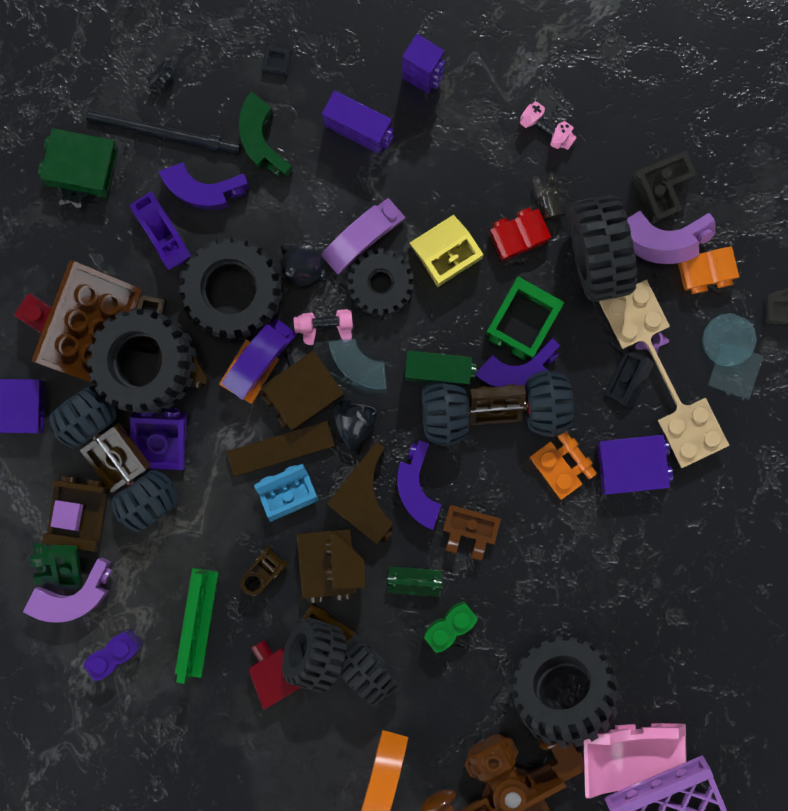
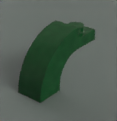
M251 91L244 101L239 117V133L242 144L250 160L259 170L267 162L268 165L266 167L277 177L281 174L287 179L293 172L292 166L266 144L264 138L266 124L273 116L272 108Z

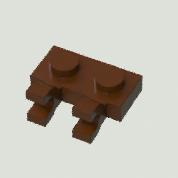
M449 505L443 531L450 533L445 551L457 553L460 537H467L475 540L470 558L481 561L486 543L495 544L501 519Z

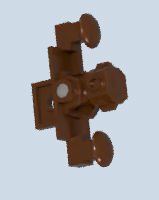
M500 734L492 735L473 745L469 749L468 757L464 763L472 778H478L480 781L485 782L481 794L482 798L458 811H550L544 799L566 788L565 781L585 771L584 758L579 749L574 747L573 743H569L568 748H560L557 742L551 746L544 743L543 739H541L540 749L546 750L551 748L555 759L530 772L527 768L515 766V759L519 751L512 738H506ZM452 789L437 791L422 803L420 811H455L451 801L456 797L457 793Z

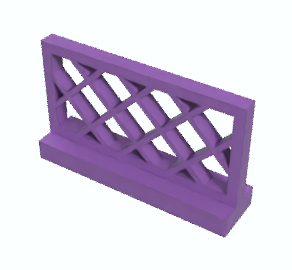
M703 755L604 797L610 811H645L647 805L654 802L661 804L658 811H665L666 806L677 811H704L708 801L718 804L719 811H727L711 769ZM708 780L710 785L705 794L694 791L698 783ZM677 792L685 793L681 804L669 801L672 794ZM691 796L702 799L698 810L686 807Z

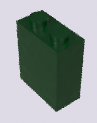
M52 128L50 136L46 137L44 143L45 159L40 162L38 168V175L44 185L107 198L118 153L115 141Z
M408 350L405 381L431 383L432 381L451 382L468 387L470 382L475 380L477 364H472V357Z

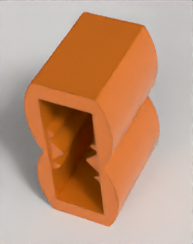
M732 246L699 253V256L678 263L684 291L691 290L692 294L708 291L707 286L717 284L718 288L734 285L733 280L739 278Z

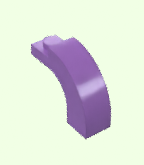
M641 211L627 218L631 229L635 255L654 263L674 264L699 256V244L708 242L716 234L715 219L710 213L690 225L675 231H665L654 227Z
M103 557L97 559L86 583L74 595H59L42 586L35 588L23 612L46 622H67L91 612L105 599L110 591L100 585L101 583L106 584L112 573V570L109 569L112 562Z

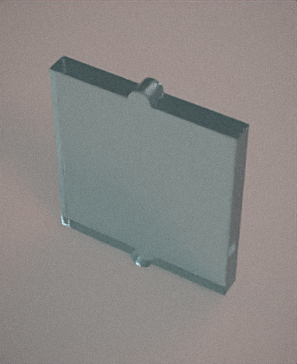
M722 342L707 385L725 391L726 395L734 394L750 399L764 356L746 350L745 346L737 347Z

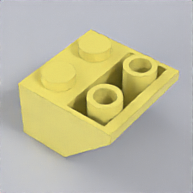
M454 215L409 243L437 287L474 265L483 257V253L470 233Z

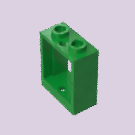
M517 277L486 332V335L489 336L488 341L500 348L505 345L513 349L511 354L525 361L526 358L531 360L564 302L526 280ZM516 292L551 311L531 348L496 329Z

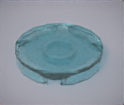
M732 313L722 314L712 319L705 328L702 338L704 351L708 357L717 364L728 367L739 365L746 361L753 353L757 341L755 329L751 323L744 317L742 318Z

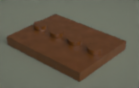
M70 260L31 361L91 382L89 374L93 373L92 368L87 367V359L92 358V352L88 351L90 343L95 344L97 339L93 335L97 329L103 330L105 328L103 322L108 318L115 320L116 313L121 311L129 313L130 309H135L142 289Z

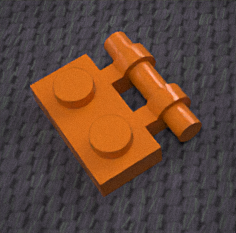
M567 432L558 436V439L563 444L559 449H556L553 443L549 442L529 457L560 500L582 485L577 477L579 473L583 471L588 479L597 474L591 466L593 464L589 457L585 458L577 447L579 445L575 438L571 439ZM568 452L577 463L573 468H570L562 457Z

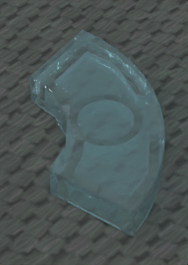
M355 338L329 341V348L335 363L348 378L365 387L387 389L384 361H374L366 357L358 348Z

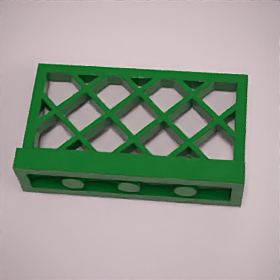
M192 568L175 674H177L176 683L185 684L191 677L202 678L218 585V571Z

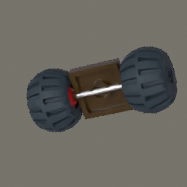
M544 370L535 373L527 379L525 385L508 384L503 387L489 388L482 386L477 389H471L470 404H468L466 389L462 384L432 381L422 390V419L425 436L429 441L439 445H452L465 439L469 433V423L470 426L522 422L524 411L529 429L541 436L554 437L561 435L572 427L574 421V401L570 380L566 375L556 371Z
M89 386L67 399L50 414V427L54 436L62 444L70 448H77L89 439H93L91 443L80 451L111 493L124 484L127 485L113 497V513L117 521L125 528L133 532H139L155 523L176 505L178 501L177 490L172 480L157 470H150L139 478H135L151 465L120 423L104 434L100 432L115 421V406L105 401L106 397L100 396L96 392L95 386Z

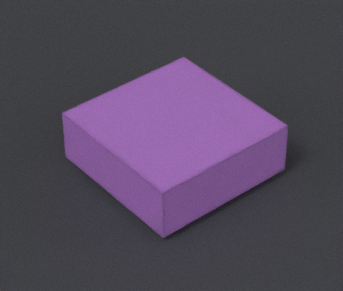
M55 500L50 527L79 531L83 505Z

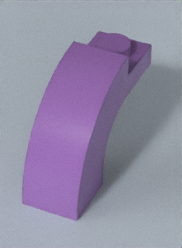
M387 198L378 206L374 205L348 226L325 249L321 256L339 275L355 263L358 257L377 240L402 223L406 217Z

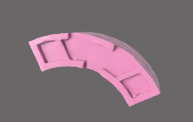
M651 723V727H641L642 729H636L635 724L615 725V730L608 729L606 732L600 730L597 733L599 738L592 742L590 738L584 740L586 798L620 791L687 762L686 724Z

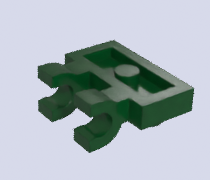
M34 543L33 550L35 555L30 556V564L32 567H37L38 572H41L34 573V584L54 583L55 588L61 589L82 588L83 578L77 546L50 545L48 550L44 544Z

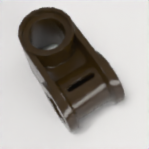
M267 546L258 556L251 568L241 579V589L247 595L254 596L262 592L288 564L286 560L282 561L271 551L272 548L270 546ZM266 558H267L270 562H272L276 567H273V566L266 560ZM249 576L259 578L261 584L258 590L252 591L248 589L246 580Z

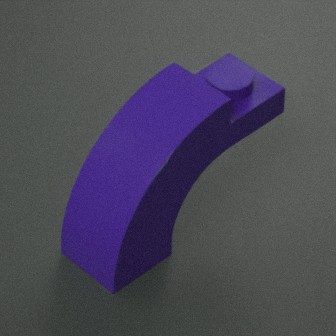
M183 162L158 171L163 182L179 200L189 206L202 210L228 208L229 205L226 197L237 198L246 193L245 190L250 189L244 174L216 184L200 183L190 176Z
M149 192L130 204L135 217L151 239L167 269L170 270L173 267L182 265L191 256L190 251L153 192Z
M277 318L270 325L267 324L243 351L221 384L243 400L257 385L272 362L294 340L297 333Z
M552 338L530 362L520 366L506 365L492 355L476 372L475 378L489 387H503L508 384L525 385L529 377L535 373L547 370L542 364L545 362L549 365L559 355L556 349L560 345Z
M419 440L418 445L412 443L407 458L412 460L411 464L400 461L397 484L401 500L410 515L420 524L433 530L442 504L430 500L421 489L419 472L429 443Z

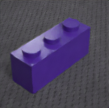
M416 34L402 56V78L427 94L430 93L432 88L437 89L444 78L443 73L445 69L443 67L446 63L444 61V50Z

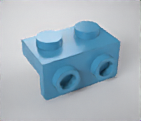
M303 464L290 466L284 472L275 476L265 477L254 485L270 522L319 501L309 474Z

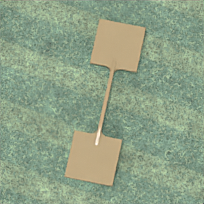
M645 280L636 284V290L628 296L600 301L599 303L622 349L637 342L646 343L677 405L674 413L659 419L658 422L680 467L688 466L729 446L706 398L691 405L681 403L651 343V338L654 334L669 328L670 325L648 281Z

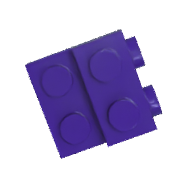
M166 408L164 412H146V414L133 412L130 417V438L151 466L149 468L184 470L187 413H180L178 408Z

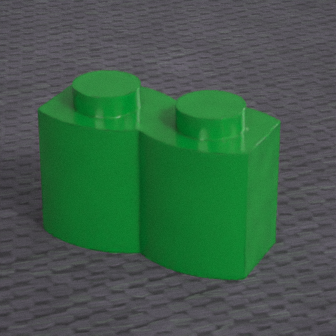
M465 601L459 602L447 611L444 618L435 620L426 628L424 639L436 653L442 652L453 644L457 636L470 631L478 618Z

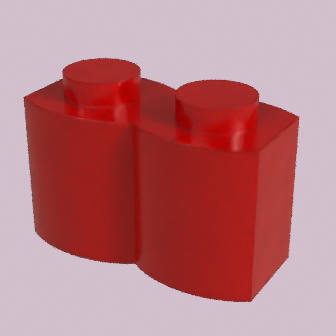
M527 208L516 214L518 218L508 221L507 218H504L493 224L494 228L490 230L489 234L502 262L550 241L552 237L539 209L532 211L531 208Z

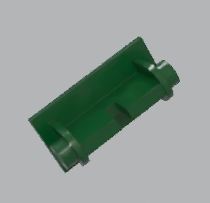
M389 566L387 593L440 597L442 570Z

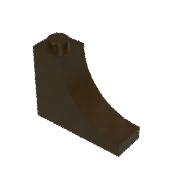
M377 441L327 503L328 506L376 544L380 540L385 543L394 531L391 528L393 522L381 509L374 490L375 468L378 459L385 449Z

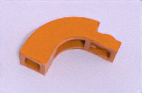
M382 730L361 811L391 810L408 737Z

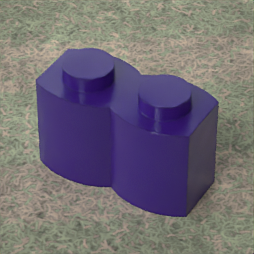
M133 630L124 631L112 638L106 647L91 654L83 666L94 681L101 680L114 672L121 663L135 656L143 644Z

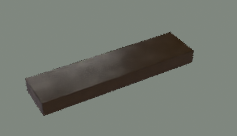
M324 421L229 450L226 453L233 476L236 477L334 447L335 443L328 421Z

